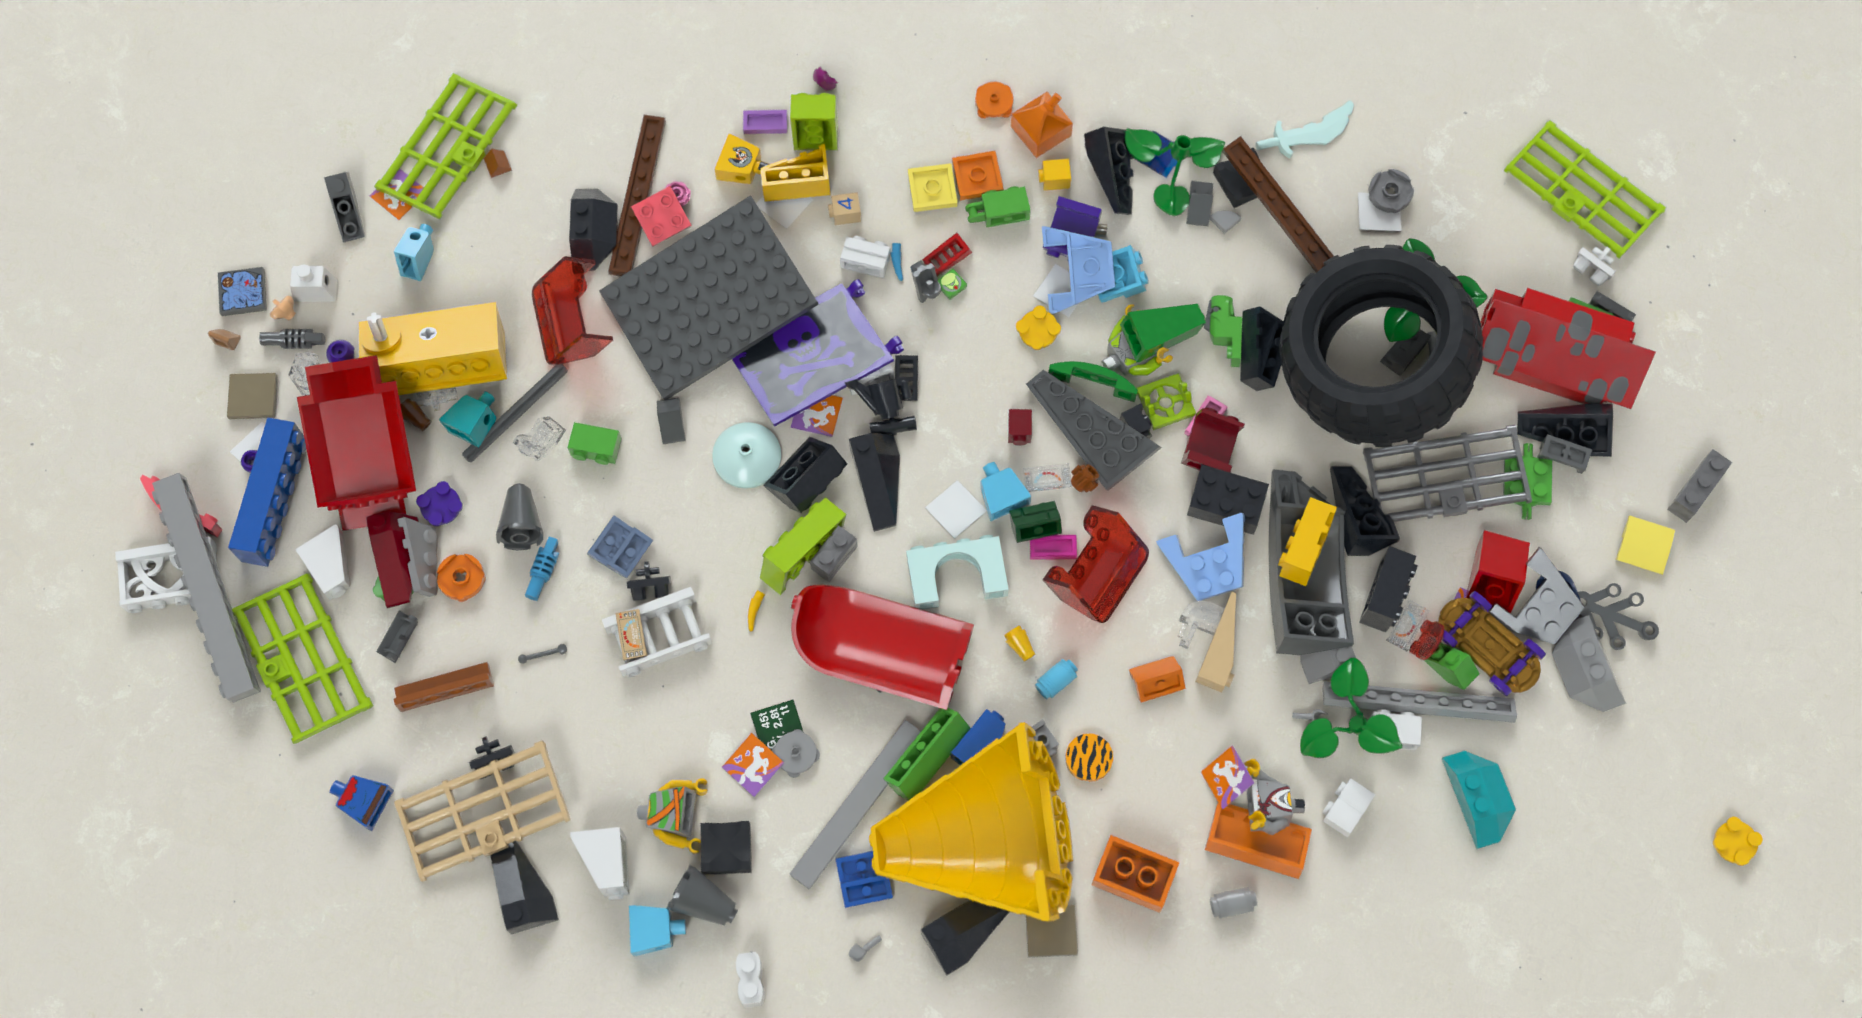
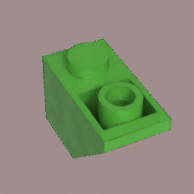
M1436 641L1421 656L1445 681L1463 690L1480 674L1469 654L1439 641Z

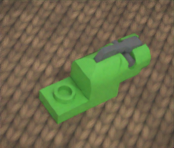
M1225 295L1213 296L1209 301L1204 329L1210 332L1209 335L1213 345L1227 346V359H1231V367H1240L1242 317L1235 316L1233 299Z

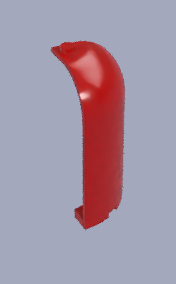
M811 585L805 587L798 596L794 595L791 609H794L791 623L792 639L797 652L810 667L828 676L945 710L948 709L953 696L952 690L958 682L962 666H958L959 660L963 661L964 655L967 653L974 624L839 586Z

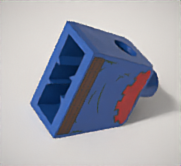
M354 775L350 777L347 784L335 780L330 788V793L339 797L336 807L369 831L374 829L394 792L385 783Z

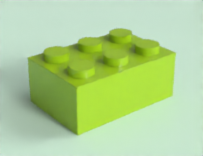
M807 93L791 94L790 121L794 150H817L823 144H825L826 150H838L836 95L821 93L819 95H808Z

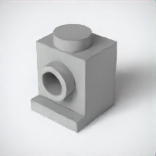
M1041 720L1032 726L1036 732V736L1033 738L1038 742L1040 737H1044L1047 740L1044 745L1050 757H1053L1057 753L1056 749H1058L1059 743L1047 728L1045 722Z

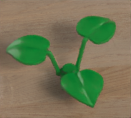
M1127 128L1125 131L1126 147L1135 159L1142 162H1150L1153 160L1154 155L1160 156L1171 149L1172 157L1177 160L1171 186L1161 184L1155 189L1153 194L1155 204L1170 216L1182 214L1189 204L1187 189L1182 186H1175L1182 160L1186 157H1192L1195 165L1202 168H1211L1220 160L1225 146V141L1214 138L1195 137L1190 139L1188 136L1180 135L1174 143L1170 142L1168 146L1160 150L1162 142L1160 137L1154 132Z
M1409 238L1402 247L1405 251L1413 253L1417 250L1424 252L1435 260L1432 250L1420 240ZM1464 275L1456 276L1463 284L1465 291L1473 299L1476 308L1488 299L1487 294L1475 280ZM1390 307L1384 317V332L1390 342L1408 340L1414 337L1421 327L1419 315L1405 309Z
M1349 658L1334 671L1331 677L1333 692L1339 697L1348 696V700L1357 714L1350 719L1348 728H1332L1331 722L1326 718L1312 721L1305 728L1301 737L1300 750L1302 755L1314 758H1326L1332 755L1339 744V738L1335 732L1355 733L1359 736L1358 742L1362 749L1369 753L1385 754L1402 748L1397 727L1390 717L1379 714L1372 716L1368 720L1363 716V712L1360 711L1353 700V696H1363L1369 686L1366 668L1357 658Z

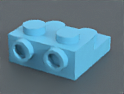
M1131 245L1113 251L1115 287L1098 294L1102 303L1120 296L1128 298L1147 291L1145 285L1149 283L1145 271L1141 272L1140 264H1143V259L1139 251L1136 252Z

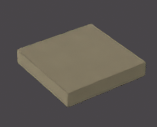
M230 374L227 406L228 419L275 418L277 374Z
M1068 905L1065 912L1059 913L1060 918L1055 921L1045 922L1026 915L1028 958L1078 955L1075 905Z

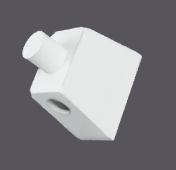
M305 264L292 267L290 289L294 302H336L338 280L325 267L308 266Z

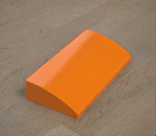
M1217 803L1205 846L1206 851L1299 879L1304 868L1312 829L1290 823L1289 826L1274 835H1269L1261 830L1250 831L1248 809L1229 804L1222 810L1219 803Z

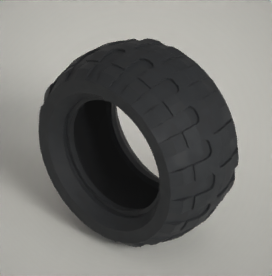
M1386 244L1384 248H1370L1369 245L1353 249L1354 252L1341 257L1336 255L1325 261L1323 268L1316 274L1310 273L1302 281L1296 297L1291 298L1287 306L1279 342L1283 374L1295 402L1310 416L1311 420L1329 433H1335L1340 438L1353 444L1371 443L1375 447H1392V443L1405 440L1408 443L1415 442L1424 438V434L1436 428L1438 430L1451 420L1453 413L1464 405L1474 387L1473 383L1479 374L1483 359V335L1478 311L1473 299L1465 291L1459 279L1446 266H1440L1428 254L1418 250L1414 253L1405 251L1402 246ZM1381 307L1405 309L1422 317L1435 330L1437 334L1436 343L1427 361L1414 374L1395 384L1380 387L1357 385L1335 374L1326 364L1327 351L1336 332L1348 320L1367 310Z

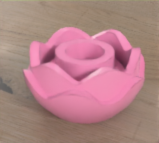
M674 181L668 184L666 188L671 186L674 194L679 195L677 199L681 207L685 206L690 200V189L683 182Z

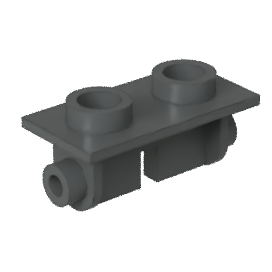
M1598 291L1589 302L1592 306L1631 322L1636 316L1632 311Z
M399 610L376 652L396 663L412 632L418 625V619L412 615L408 616Z

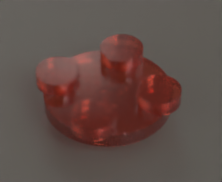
M1425 620L1421 625L1420 632L1422 634L1418 641H1414L1410 646L1409 652L1420 660H1426L1431 657L1443 639L1444 625L1438 621L1431 622L1430 620Z

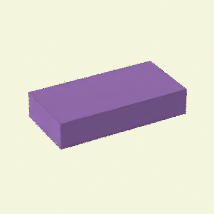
M787 110L743 111V133H787Z

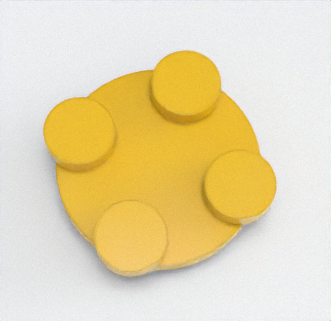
M1039 305L1016 323V330L1027 346L1034 350H1040L1048 347L1055 341L1057 335L1061 332V326L1055 317L1046 311L1045 307Z
M1733 816L1717 829L1713 846L1726 861L1744 866L1755 856L1758 846L1763 842V837L1749 825L1741 822L1738 817Z

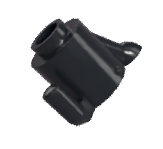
M904 377L868 386L860 383L858 379L844 382L849 389L854 390L875 416H881V420L899 416L898 410L903 409L898 386L901 388L904 400L912 398L909 382Z

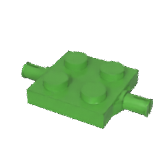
M1528 443L1523 444L1522 458L1532 503L1524 501L1515 504L1522 506V519L1525 520L1527 517V520L1532 519L1533 506H1550L1552 503V460L1533 457V444L1530 443L1528 446ZM1516 458L1504 460V473L1518 471ZM1521 480L1503 482V495L1523 492Z

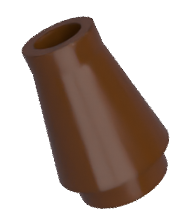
M408 398L401 403L403 420L416 426L421 431L429 427L432 421L425 415L415 400L412 401Z

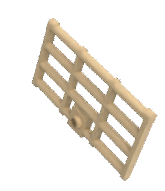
M543 740L534 743L533 747L499 761H490L491 764L451 781L444 780L441 785L407 799L401 798L394 801L421 882L426 881L429 876L463 862H472L475 860V857L480 855L489 856L509 847V843L516 840L520 842L524 837L557 823L571 821L548 755L546 743ZM536 755H542L545 767L504 784L500 770ZM494 773L498 784L497 787L456 803L452 790ZM549 776L553 787L552 790L512 806L508 792ZM444 793L446 794L449 807L409 823L405 812L406 809ZM502 796L506 809L465 826L463 825L460 812ZM557 798L561 812L525 827H519L515 815ZM450 816L454 817L457 829L416 845L412 832ZM509 818L513 831L504 834L500 821ZM476 832L480 845L471 848L467 835ZM461 838L464 852L426 868L423 867L420 854Z

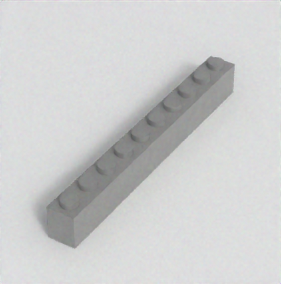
M176 473L153 482L155 491H152V496L156 504H159L162 512L159 513L162 523L165 526L167 525L169 531L167 539L169 544L175 548L176 555H174V560L178 568H181L184 576L181 577L185 589H189L191 595L189 603L192 610L197 612L199 619L196 620L199 631L205 635L204 647L207 653L212 656L213 663H211V667L215 676H219L221 682L219 691L222 697L234 703L261 692L187 478L180 473Z

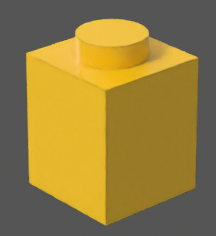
M1069 159L1042 161V169H1038L1039 183H1043L1044 191L1070 189L1071 172Z

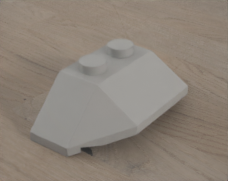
M1588 615L1573 621L1559 638L1552 652L1569 697L1602 712L1626 704L1590 616Z

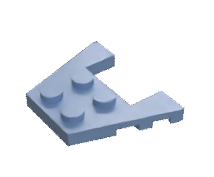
M1046 226L1042 227L1044 247L1067 245L1071 292L1048 294L1049 313L1055 314L1115 287L1111 241Z
M1244 513L1222 519L1229 543L1184 557L1178 535L1156 541L1197 601L1243 587Z

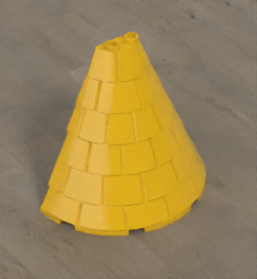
M1025 722L1019 723L1003 737L994 740L949 775L945 774L922 793L919 792L896 811H893L870 828L869 842L873 848L872 868L875 874L901 882H908L930 890H937L958 898H966L988 906H995L1016 914H1024L1045 922L1059 919V913H1064L1068 906L1072 889L1073 876L1067 868V863L1073 861L1071 831L1066 804L1061 801L1056 792L1060 787L1057 772L1044 743L1034 740L1033 737L1036 736L1035 730Z

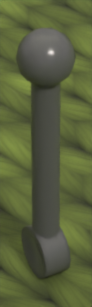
M560 644L555 649L527 656L522 654L518 657V661L524 664L527 660L555 653L565 654L567 647L564 644Z

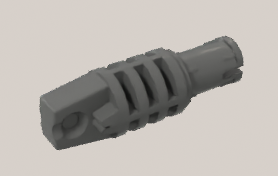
M283 329L280 332H260L259 342L262 346H281L283 349H312V345H325V335L323 333H313V329Z

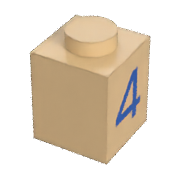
M858 192L831 196L832 204L828 205L829 218L834 217L835 225L861 222Z

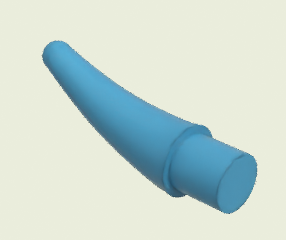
M892 243L891 259L899 281H902L901 244Z

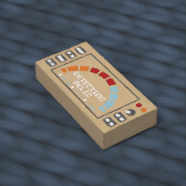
M640 610L615 613L623 660L647 656Z

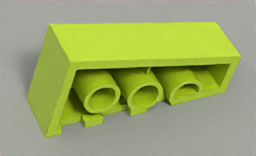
M826 497L820 503L815 502L805 517L801 516L798 518L790 532L785 531L774 547L769 546L762 555L764 558L760 579L781 595L786 590V582L790 578L794 581L799 576L804 562L810 563L811 559L819 551V546H822L830 536H833L832 533L838 526H844L846 513Z

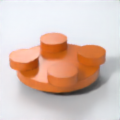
M988 82L979 86L975 97L978 116L980 118L1010 117L1013 105L1011 88L1000 82Z

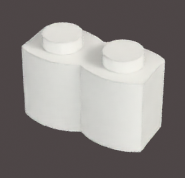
M1351 778L1347 784L1341 783L1335 792L1339 797L1335 803L1329 801L1322 812L1326 815L1323 822L1346 837L1350 835L1375 796L1374 793Z
M756 952L738 954L736 971L740 978L738 984L739 999L745 1008L762 1006L765 992L760 981L763 972L760 958Z

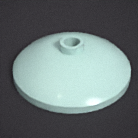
M739 423L727 428L717 438L712 453L713 464L718 475L728 484L738 488L758 487L765 484L778 470L781 463L780 444L776 436L768 428L756 423ZM744 447L750 448L748 452L742 451Z

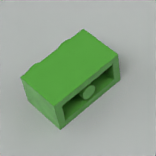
M574 422L567 448L574 459L581 461L591 459L602 465H608V463L615 464L622 438L618 430Z

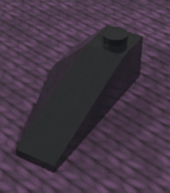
M1104 126L1085 133L1084 140L1087 156L1114 213L1132 214L1133 190L1130 186V178L1133 177L1134 170L1130 168L1131 159H1134V157L1129 153L1125 144L1126 130Z
M1588 403L1519 411L1517 435L1542 442L1548 434L1592 449L1590 456L1612 457L1613 404Z
M517 841L509 843L508 848L490 855L505 927L511 935L559 920L552 894Z
M970 900L923 927L921 935L947 976L970 961L1010 911Z

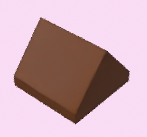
M491 148L484 157L491 178L512 171L503 150Z

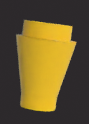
M1020 625L1004 635L1007 639L1005 642L1024 662L1036 655L1026 630L1022 629Z

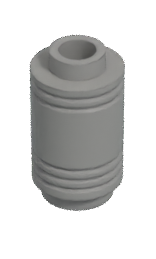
M1248 887L1214 894V897L1210 898L1213 916L1220 919L1253 912L1254 906H1257V898L1255 892H1250Z

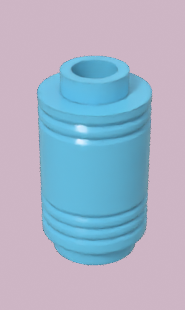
M1061 659L1042 677L1037 679L1035 687L1046 700L1049 697L1053 698L1077 678L1075 672L1078 669L1072 661Z

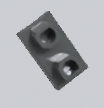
M921 260L911 265L910 268L919 301L923 303L927 298L935 299L940 295L941 285L938 282L933 264L925 265Z

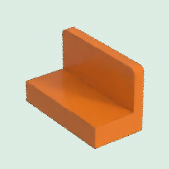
M1174 656L1129 669L1141 703L1186 689L1182 668Z

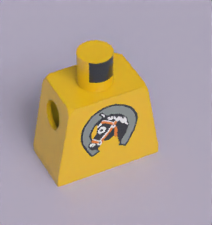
M728 134L714 170L717 180L751 184L755 174L761 175V168L770 164L761 161L760 148L732 134Z

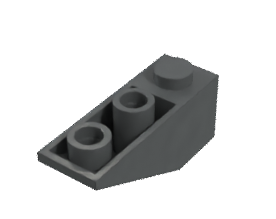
M349 172L324 177L343 243L365 237Z

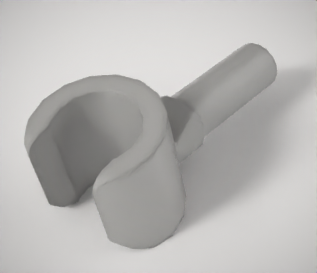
M1317 709L1313 713L1308 714L1293 713L1292 718L1314 721L1321 714H1328Z
M878 935L865 944L863 948L855 944L850 949L848 955L855 961H861L869 949L882 941L881 937Z

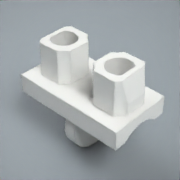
M1582 247L1578 252V258L1573 268L1583 274L1590 265L1596 270L1590 277V280L1597 286H1600L1607 279L1610 280L1615 273V270L1602 262L1604 260L1609 265L1613 262L1614 259L1607 255L1611 249L1606 247L1601 251L1595 247L1592 252L1598 256L1597 258Z

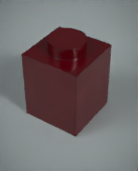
M1009 409L1008 443H1013L1017 446L1031 443L1032 409Z

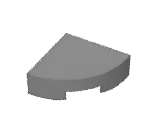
M1218 211L1210 215V220L1225 234L1241 221V217L1231 211Z

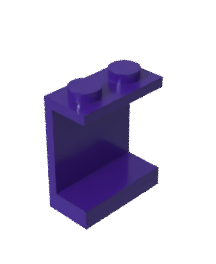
M1059 196L1050 228L1094 237L1101 218L1102 209ZM1067 245L1043 246V249L1047 251L1046 255L1059 258L1060 255L1068 257Z

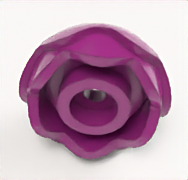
M821 67L814 70L813 80L825 91L836 88L838 82L835 78H831L826 70H822Z

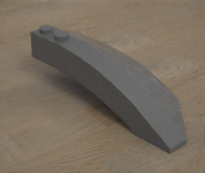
M1273 469L1269 512V584L1276 653L1305 655L1353 646L1354 639L1345 573V511L1337 507L1328 536L1307 585L1304 586L1280 577L1282 569L1281 566H1278L1283 552L1288 553V549H1285L1290 536L1294 537V526L1297 519L1301 520L1310 497L1327 504L1330 503L1326 501L1327 497L1314 486L1310 488L1306 485L1297 472Z

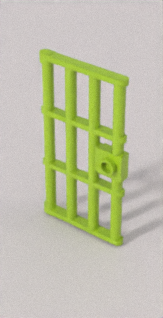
M454 73L448 79L449 83L431 109L426 111V116L408 142L400 148L401 152L385 175L374 185L376 190L386 193L437 219L442 217L441 213L463 182H466L469 172H474L486 155L485 149L488 145L492 144L495 134L511 111L517 107L515 102ZM458 84L468 88L448 118L438 114ZM476 93L486 97L467 126L456 122ZM494 101L504 105L485 135L474 131ZM433 120L443 123V126L423 155L413 151ZM452 128L462 132L441 163L431 159ZM469 137H473L480 142L477 146L467 143ZM408 156L418 160L398 191L387 187ZM452 162L463 166L459 172L449 168ZM426 165L435 168L436 171L416 200L406 196ZM444 174L454 178L434 209L424 205Z
M1549 120L1539 133L1505 167L1504 171L1506 173L1509 172L1541 197V200H1546L1553 206L1551 210L1568 223L1572 220L1579 226V229H1584L1603 245L1610 248L1616 254V257L1620 259L1654 220L1665 212L1666 207L1660 202H1655L1631 184L1628 178L1622 177L1590 153L1591 150L1582 147L1558 129L1554 122ZM1549 132L1577 153L1579 157L1574 162H1571L1542 140V136ZM1535 145L1567 170L1559 176L1528 151ZM1523 159L1552 181L1553 185L1546 190L1515 165ZM1583 159L1617 185L1612 191L1608 190L1579 168L1578 165ZM1572 173L1604 197L1603 201L1597 205L1565 179ZM1557 187L1565 191L1560 199L1552 194ZM1623 188L1655 213L1647 219L1615 194ZM1610 202L1642 227L1635 234L1602 208ZM1584 206L1591 211V214L1586 219L1578 214ZM1595 216H1598L1629 240L1628 243L1622 248L1593 226L1590 221Z
M309 573L232 609L252 650L250 654L253 658L255 657L258 663L256 667L265 686L270 688L272 692L271 698L273 701H276L289 728L293 744L299 743L374 706L370 697H366L351 666L353 662L351 658L347 657L333 629L332 619L330 615L326 614L312 585L313 580ZM302 585L318 620L304 625L289 593L290 590ZM279 595L296 628L295 631L284 636L266 602ZM255 606H258L274 639L263 646H260L245 614V611ZM321 626L339 663L325 668L308 633ZM297 637H300L317 672L303 679L286 644ZM278 647L280 655L267 660L264 653ZM343 669L359 703L358 706L347 711L329 676ZM292 677L295 684L281 690L278 683ZM318 680H321L337 716L325 722L307 687ZM297 690L315 725L302 733L285 699V696Z

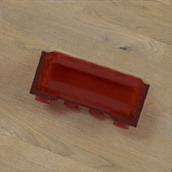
M1092 505L1083 520L1084 529L1091 536L1090 540L1068 573L1060 566H1053L1042 580L1062 602L1093 621L1105 623L1109 620L1147 562L1149 549L1119 512Z

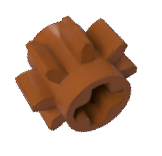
M1084 464L1081 466L1077 465L1071 471L1074 475L1071 479V484L1077 491L1092 492L1099 485L1096 482L1099 474L1093 466L1089 464L1086 466Z

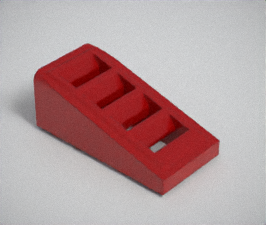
M955 233L923 258L922 261L925 265H928L935 258L940 265L938 269L935 267L936 275L939 276L969 256L972 251L960 235ZM957 244L961 251L957 252L953 246ZM948 249L954 254L952 258L946 252ZM943 254L948 261L943 263L939 255Z

